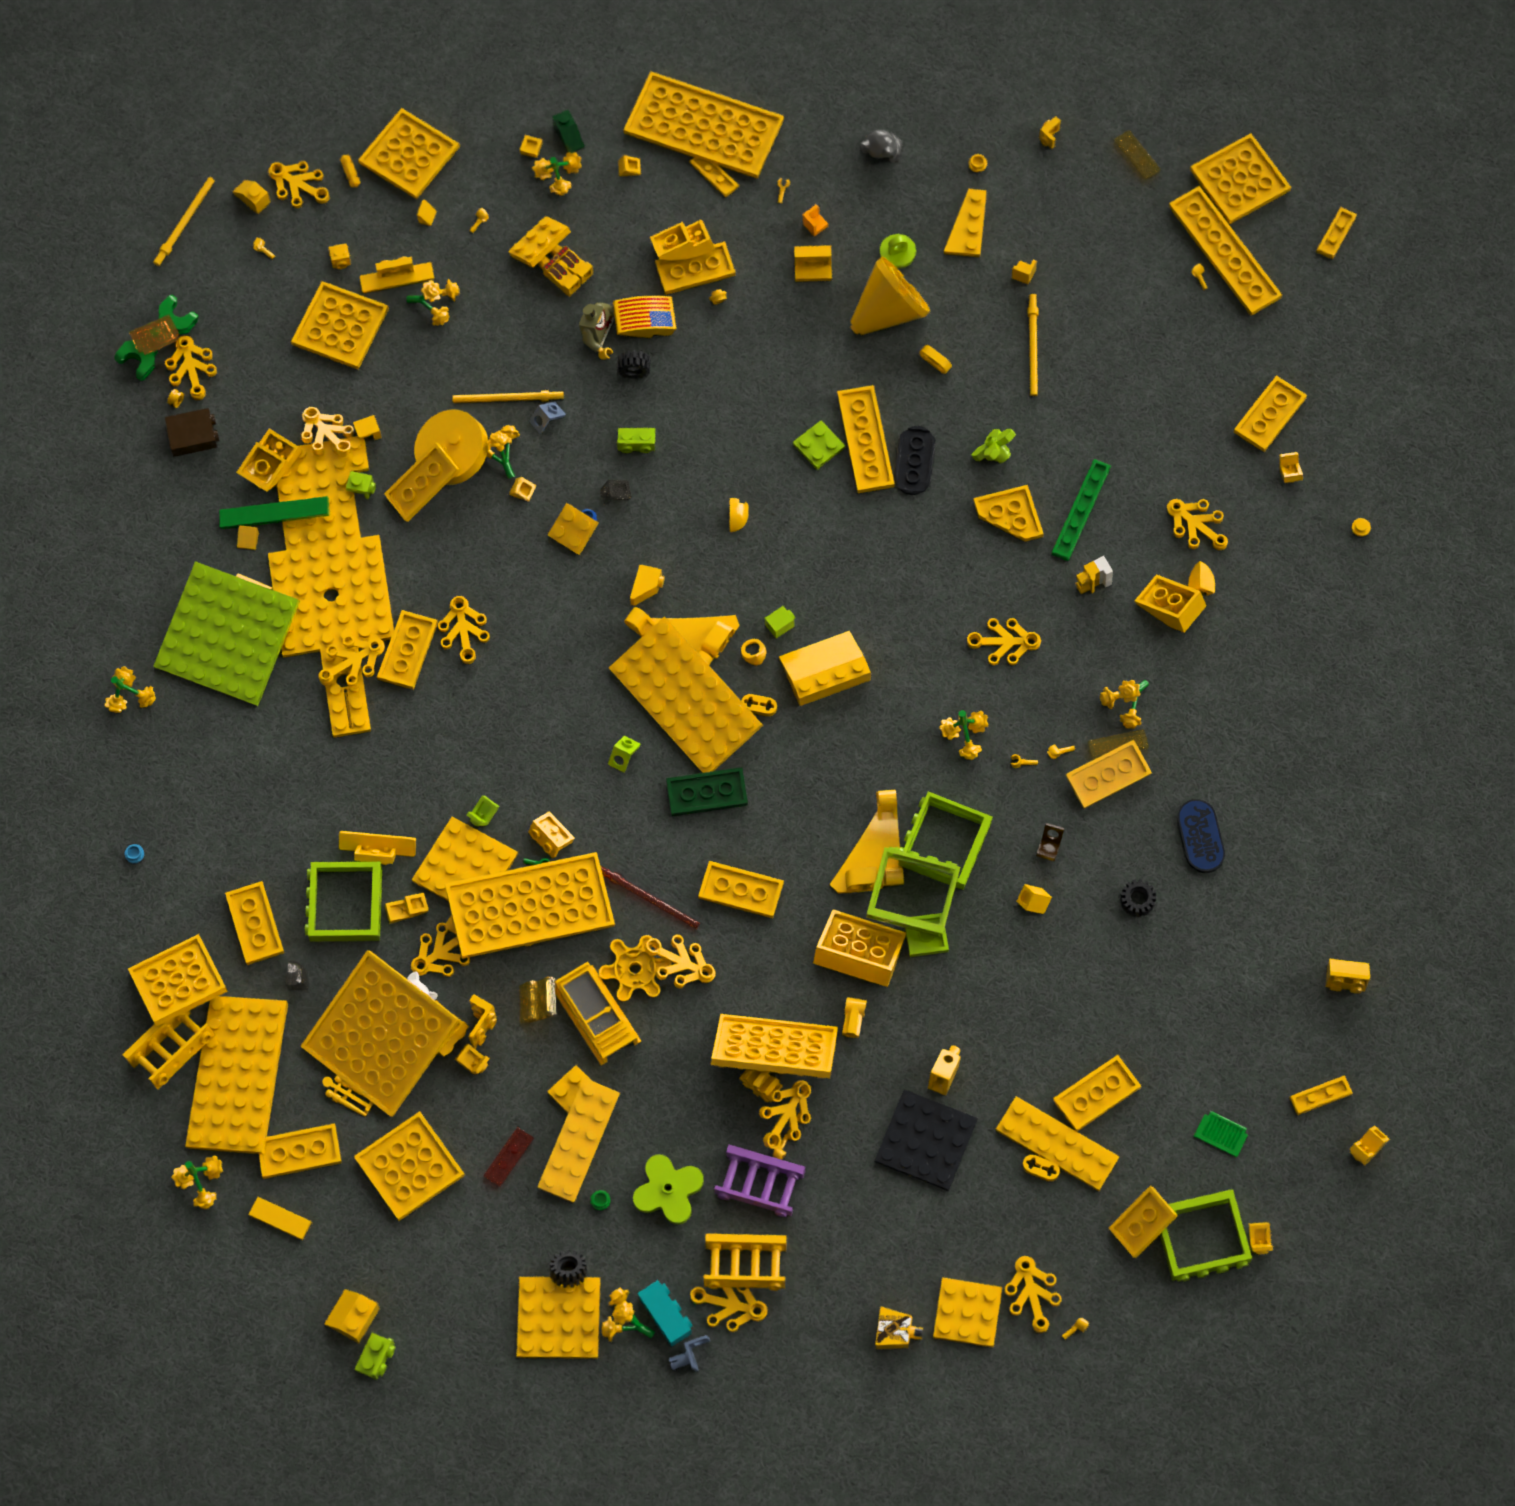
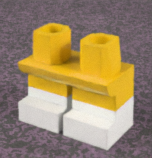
M1104 556L1084 565L1083 572L1076 575L1078 581L1076 582V587L1080 594L1089 590L1093 594L1095 586L1101 583L1105 587L1112 585L1113 570Z

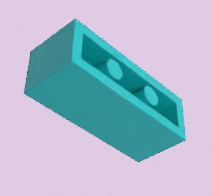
M657 1280L640 1291L638 1298L672 1347L691 1335V1327L693 1326L687 1316L683 1318L679 1311L682 1309L677 1301H672L668 1296L670 1291L665 1284L661 1285Z

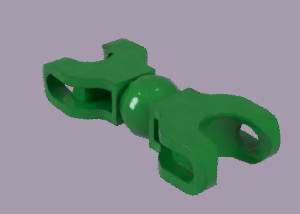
M169 295L159 305V319L155 322L156 326L148 329L145 336H142L139 340L126 341L115 353L114 360L119 364H123L128 359L133 358L140 361L141 364L136 370V378L140 381H144L154 370V357L158 353V349L163 348L167 344L168 339L170 340L173 336L187 334L198 322L199 315L195 312H190L184 317H178L173 314V310L177 306V298L174 295Z

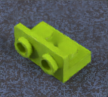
M618 428V451L623 453H631L632 451L650 453L655 451V428Z
M371 1333L355 1367V1371L376 1380L379 1375L383 1376L387 1368L385 1362L395 1352L394 1341L390 1338L386 1339Z

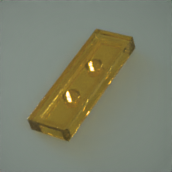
M1130 130L1114 139L1115 143L1145 180L1161 171Z
M1144 729L1089 740L1088 746L1092 760L1132 740L1135 741L1139 750L1148 749L1149 745Z

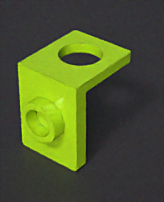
M623 736L614 745L608 765L625 772L631 755L639 749L641 744ZM615 756H621L623 758V765H619L615 762Z

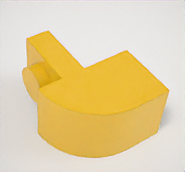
M1373 1126L1358 1142L1352 1145L1349 1149L1350 1153L1355 1159L1366 1165L1389 1141V1138L1376 1126Z

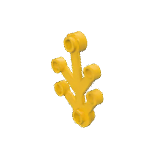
M305 161L288 166L276 162L269 168L270 177L276 180L277 197L280 200L288 197L283 179L290 183L291 202L294 208H300L303 205L298 188L314 196L315 200L320 204H324L329 200V192L326 188L320 187L315 189L304 182L309 180L321 181L323 179V172L317 169L313 172L305 173L309 169ZM305 165L306 168L301 169L300 166ZM299 171L305 174L292 176L289 173ZM319 173L321 175L320 177H315V174ZM281 192H285V195L280 196L279 194ZM296 200L300 201L299 204H294Z
M181 336L176 341V352L172 358H168L165 361V365L168 370L172 371L176 369L177 362L183 354L185 360L176 374H172L169 377L172 386H179L182 377L188 370L192 383V388L190 389L191 397L194 400H201L205 397L206 392L204 387L199 384L195 368L205 372L209 377L215 376L217 369L213 364L207 365L192 358L191 352L202 356L204 361H209L213 357L212 351L208 348L202 349L194 345L193 339L189 336ZM174 378H178L176 382L172 381ZM196 389H200V392L195 393L194 391Z
M314 407L305 409L302 414V419L306 423L304 432L301 434L302 441L304 443L312 442V428L315 425L318 431L315 442L312 444L313 453L321 454L323 452L322 443L325 435L336 447L337 454L341 457H347L351 453V443L347 440H339L334 433H343L344 437L349 438L353 437L354 428L350 425L342 426L343 417L339 414H320L318 409ZM322 421L332 422L333 425L324 424Z
M1173 499L1168 503L1167 512L1174 518L1173 534L1177 538L1184 536L1185 528L1181 523L1182 517L1188 524V546L1191 549L1199 547L1200 540L1197 537L1196 529L1213 541L1212 545L1216 550H1224L1227 547L1228 539L1222 534L1217 535L1203 524V522H1222L1223 513L1216 510L1213 514L1191 515L1187 512L1195 510L1200 512L1207 511L1209 507L1207 500L1201 499L1198 503L1185 504L1182 500ZM1200 504H1205L1206 507L1202 508ZM1177 505L1180 508L1174 509L1173 506ZM1219 515L1221 518L1216 519L1214 516ZM1180 529L1182 533H1177L1176 530ZM1222 539L1224 542L1219 543L1217 540ZM1191 541H1196L1197 544L1193 545Z
M456 596L450 602L451 610L438 623L439 631L447 632L449 624L457 615L458 622L449 634L441 640V646L443 649H450L453 640L460 632L463 647L460 652L461 661L465 664H471L475 661L476 655L475 651L470 648L468 631L477 636L482 643L488 642L490 636L487 631H482L465 619V614L475 619L476 624L479 626L485 625L487 619L484 614H479L471 609L466 598ZM461 603L463 606L461 608H457L456 605ZM479 617L484 618L483 622H479L477 620ZM442 624L447 625V627L444 629H442L440 626ZM482 634L487 635L486 639H481L480 637ZM445 641L450 642L447 646L443 645ZM471 655L472 657L471 659H465V656Z
M995 618L988 620L987 627L997 632L1001 637H982L977 632H972L967 637V645L972 649H977L984 645H1002L995 653L990 654L988 657L989 664L993 666L997 665L999 659L1014 645L1021 646L1015 653L1008 655L1007 662L1009 665H1016L1019 658L1026 651L1036 650L1041 644V638L1037 633H1028L1014 618L1007 620L1006 627L1009 630H1014L1020 637H1013ZM995 622L997 625L992 627L990 623ZM1014 622L1016 625L1011 627L1009 623ZM975 639L978 643L972 644L971 641ZM1033 639L1035 643L1029 644L1028 640ZM991 657H996V658H997V661H996V662H992V661L990 660V658H991ZM1015 657L1016 661L1011 662L1009 658Z
M346 635L343 638L344 646L346 648H362L363 650L360 652L341 650L335 645H329L326 649L329 657L346 658V660L331 669L321 670L319 673L320 683L325 686L331 685L334 682V676L352 666L351 673L346 677V682L348 686L355 687L358 684V674L362 659L369 656L368 662L363 666L362 671L366 677L373 676L376 657L381 655L385 649L383 641L379 638L362 641L354 639L351 635ZM348 639L352 640L350 644H347L345 642ZM377 644V648H372V645ZM331 649L336 650L335 653H329ZM370 668L372 669V671L370 673H366V669ZM328 673L329 677L324 678L323 675ZM351 678L356 679L353 683H350L349 680Z
M441 922L437 925L434 951L429 956H427L428 946L432 944V937L427 933L420 937L419 956L411 962L412 971L418 972L419 976H423L429 971L442 973L446 977L452 976L454 969L450 964L444 966L432 964L437 959L459 962L462 966H467L470 963V957L463 963L461 962V954L448 953L459 945L457 936L443 945L445 935L449 931L446 923ZM441 926L446 927V930L444 932L439 931V928ZM425 937L430 938L429 942L424 943L423 939ZM423 963L424 968L418 969V964ZM446 968H451V972L449 974H446L444 972Z
M680 935L673 936L671 940V945L677 949L679 956L661 948V942L658 939L651 938L647 941L645 951L648 955H659L675 963V965L668 967H659L656 972L658 979L664 980L670 974L687 969L694 973L686 976H676L674 980L675 987L683 988L686 983L696 980L709 983L714 979L715 970L712 965L705 963L699 944H691L688 950L689 954L695 957L697 962L695 964L691 962L683 944L684 939ZM677 939L680 941V943L677 944L674 940ZM649 947H654L655 951H652ZM692 948H697L698 952H694ZM659 971H664L666 975H661ZM702 972H707L709 976L703 975ZM677 980H682L683 984L678 983Z
M798 1080L790 1089L782 1091L772 1090L769 1094V1098L773 1102H780L782 1098L792 1097L789 1103L771 1108L766 1106L760 1108L759 1115L765 1119L782 1113L772 1132L767 1133L763 1138L764 1145L767 1148L776 1149L780 1146V1133L788 1119L790 1129L787 1132V1136L790 1140L795 1141L801 1137L798 1122L803 1124L810 1122L811 1116L808 1113L806 1098L811 1093V1087L806 1081ZM799 1102L800 1112L796 1116L795 1108ZM767 1109L768 1114L765 1116L764 1112ZM804 1114H805V1117H806L805 1121H803V1119H802V1117H803Z
M1022 1256L1015 1264L1017 1273L1011 1283L1005 1286L1006 1295L1014 1296L1017 1292V1286L1023 1277L1026 1283L1016 1302L1011 1304L1010 1313L1014 1316L1020 1315L1022 1306L1029 1297L1035 1317L1032 1327L1037 1333H1044L1048 1329L1049 1322L1042 1315L1037 1295L1049 1301L1052 1306L1060 1305L1061 1296L1058 1293L1052 1294L1035 1284L1032 1275L1044 1281L1047 1287H1053L1056 1284V1277L1053 1274H1046L1037 1269L1032 1258ZM1028 1263L1029 1268L1024 1269L1022 1264ZM1048 1277L1053 1278L1054 1282L1048 1283L1046 1279ZM1010 1286L1015 1289L1012 1293L1007 1291V1288ZM1057 1297L1059 1301L1054 1303L1051 1298ZM1018 1306L1020 1310L1018 1312H1014L1012 1310V1307ZM1043 1321L1045 1325L1043 1327H1039L1037 1325V1322Z
M695 1287L690 1293L694 1304L700 1305L705 1302L726 1307L717 1314L708 1316L707 1322L710 1327H716L719 1324L718 1322L737 1311L746 1313L737 1319H730L727 1322V1329L730 1332L737 1331L736 1329L751 1319L761 1321L767 1315V1306L761 1301H756L749 1288L740 1290L737 1287V1291L744 1295L748 1304L741 1303L731 1287H720L724 1290L728 1299L706 1294L702 1287ZM698 1293L703 1296L700 1300L695 1299V1295ZM755 1308L761 1309V1313L758 1315L753 1311ZM710 1318H716L717 1322L715 1324H711L709 1322ZM731 1322H734L737 1326L736 1328L731 1329L729 1327V1324Z

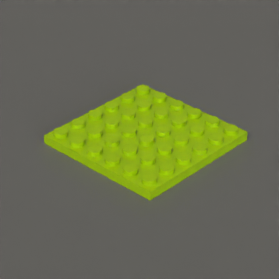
M195 561L153 667L258 706L300 600Z

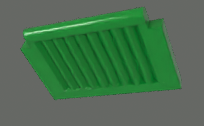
M1210 1111L1209 1115L1204 1114L1194 1137L1237 1158L1248 1135L1245 1134L1247 1128Z

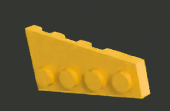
M968 189L946 244L944 254L980 257L986 190Z

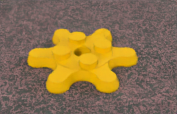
M649 935L642 936L638 945L634 948L627 947L620 939L613 940L610 944V949L615 953L616 961L599 969V975L602 979L614 978L619 981L620 987L617 991V998L620 1001L629 1000L635 989H643L649 997H656L660 994V987L655 982L654 977L659 967L671 966L672 962L663 957L655 958L646 953L645 945L652 938ZM632 965H639L641 970L635 974L630 971Z

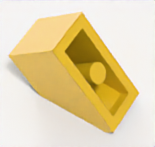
M245 180L232 191L233 194L257 214L271 203L268 192L254 181Z
M639 565L630 596L631 605L635 606L658 593V589L663 587L665 579L662 576V569Z

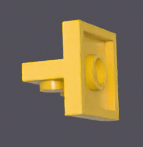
M831 246L794 247L795 282L832 281Z

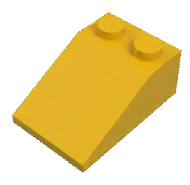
M1157 574L1135 600L1137 605L1169 627L1184 633L1206 607L1201 591Z

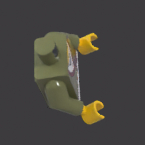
M607 303L588 304L583 308V316L579 322L583 343L593 351H598L600 359H610L607 354H613V350L611 348L603 349L602 345L614 321V307Z

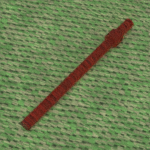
M600 866L602 875L610 879L609 882L624 887L697 930L700 922L625 880L621 874L613 873Z

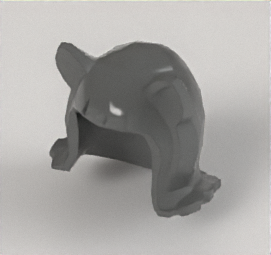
M883 129L870 132L860 145V149L864 154H869L877 159L888 157L892 163L898 162L902 155V141L893 132L889 133Z

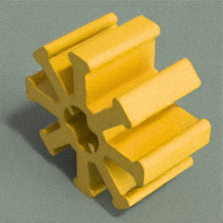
M746 1069L739 1078L740 1081L744 1082L743 1085L746 1088L753 1090V1094L756 1096L760 1095L765 1102H772L769 1098L772 1090H781L783 1088V1085L779 1083L780 1081L776 1077L769 1075V1071L761 1072Z

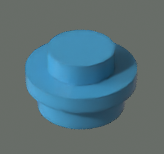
M133 844L125 850V858L130 863H138L144 857V850L140 845Z

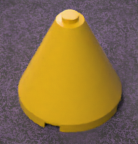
M883 256L876 261L850 321L852 324L850 327L857 335L859 333L865 335L924 318L930 313L927 303L914 286L910 285L903 277L904 275Z

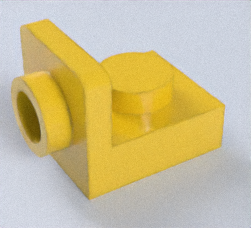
M347 243L329 247L333 268L344 269L351 265Z

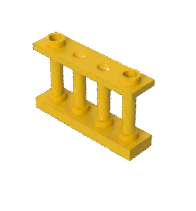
M190 1011L159 1026L154 1024L122 1054L133 1068L140 1064L152 1074L149 1080L157 1089L166 1084L215 1035L207 1023L200 1028L188 1017L191 1014ZM182 1022L195 1033L187 1042L174 1031ZM167 1036L181 1047L173 1055L160 1045ZM153 1050L166 1060L159 1069L145 1058Z
M706 1234V1249L711 1250V1274L704 1275V1287L718 1289L720 1287L769 1288L775 1291L781 1288L785 1289V1277H779L780 1252L786 1251V1236ZM722 1249L732 1251L731 1276L719 1275V1252ZM742 1250H750L752 1252L751 1276H739V1256ZM762 1250L772 1252L771 1277L759 1276V1260Z

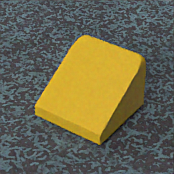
M623 155L618 160L619 176L641 175L640 159Z
M426 200L421 202L417 218L419 223L431 226L437 211Z
M519 477L515 480L509 495L529 502L536 485L523 477Z
M239 526L237 548L256 550L259 535L258 529L256 527Z

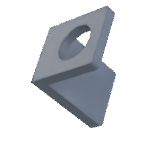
M556 402L539 405L529 422L540 434L544 431L550 420L563 418L566 414ZM537 416L542 418L543 423L541 426L536 422Z

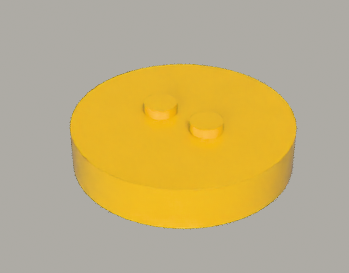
M446 410L431 417L422 426L417 435L414 447L416 462L435 443H438L460 469L446 485L462 483L471 478L485 461L488 452L486 431L479 421L464 411Z

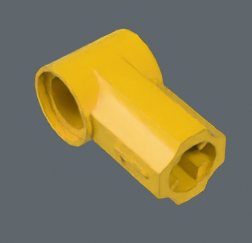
M847 997L842 1035L859 1038L867 1000Z

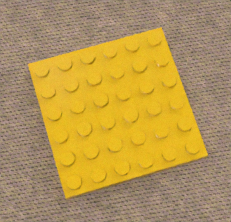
M367 950L300 1047L392 1117L460 1022V1019L374 953Z

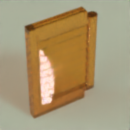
M170 315L129 332L138 352L143 351L144 355L178 341L177 336H179V332Z

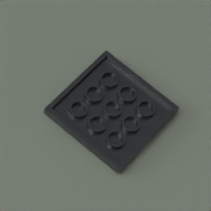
M904 1089L874 1162L949 1191L978 1118Z

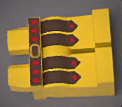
M557 244L550 251V254L554 256L551 260L545 256L538 262V265L543 269V274L569 297L580 287V283L583 284L593 275V266L588 262L585 263L566 245L561 247Z

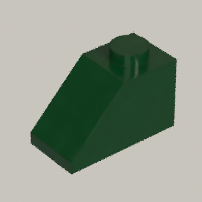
M569 110L552 116L553 127L568 153H574L585 148L577 124Z

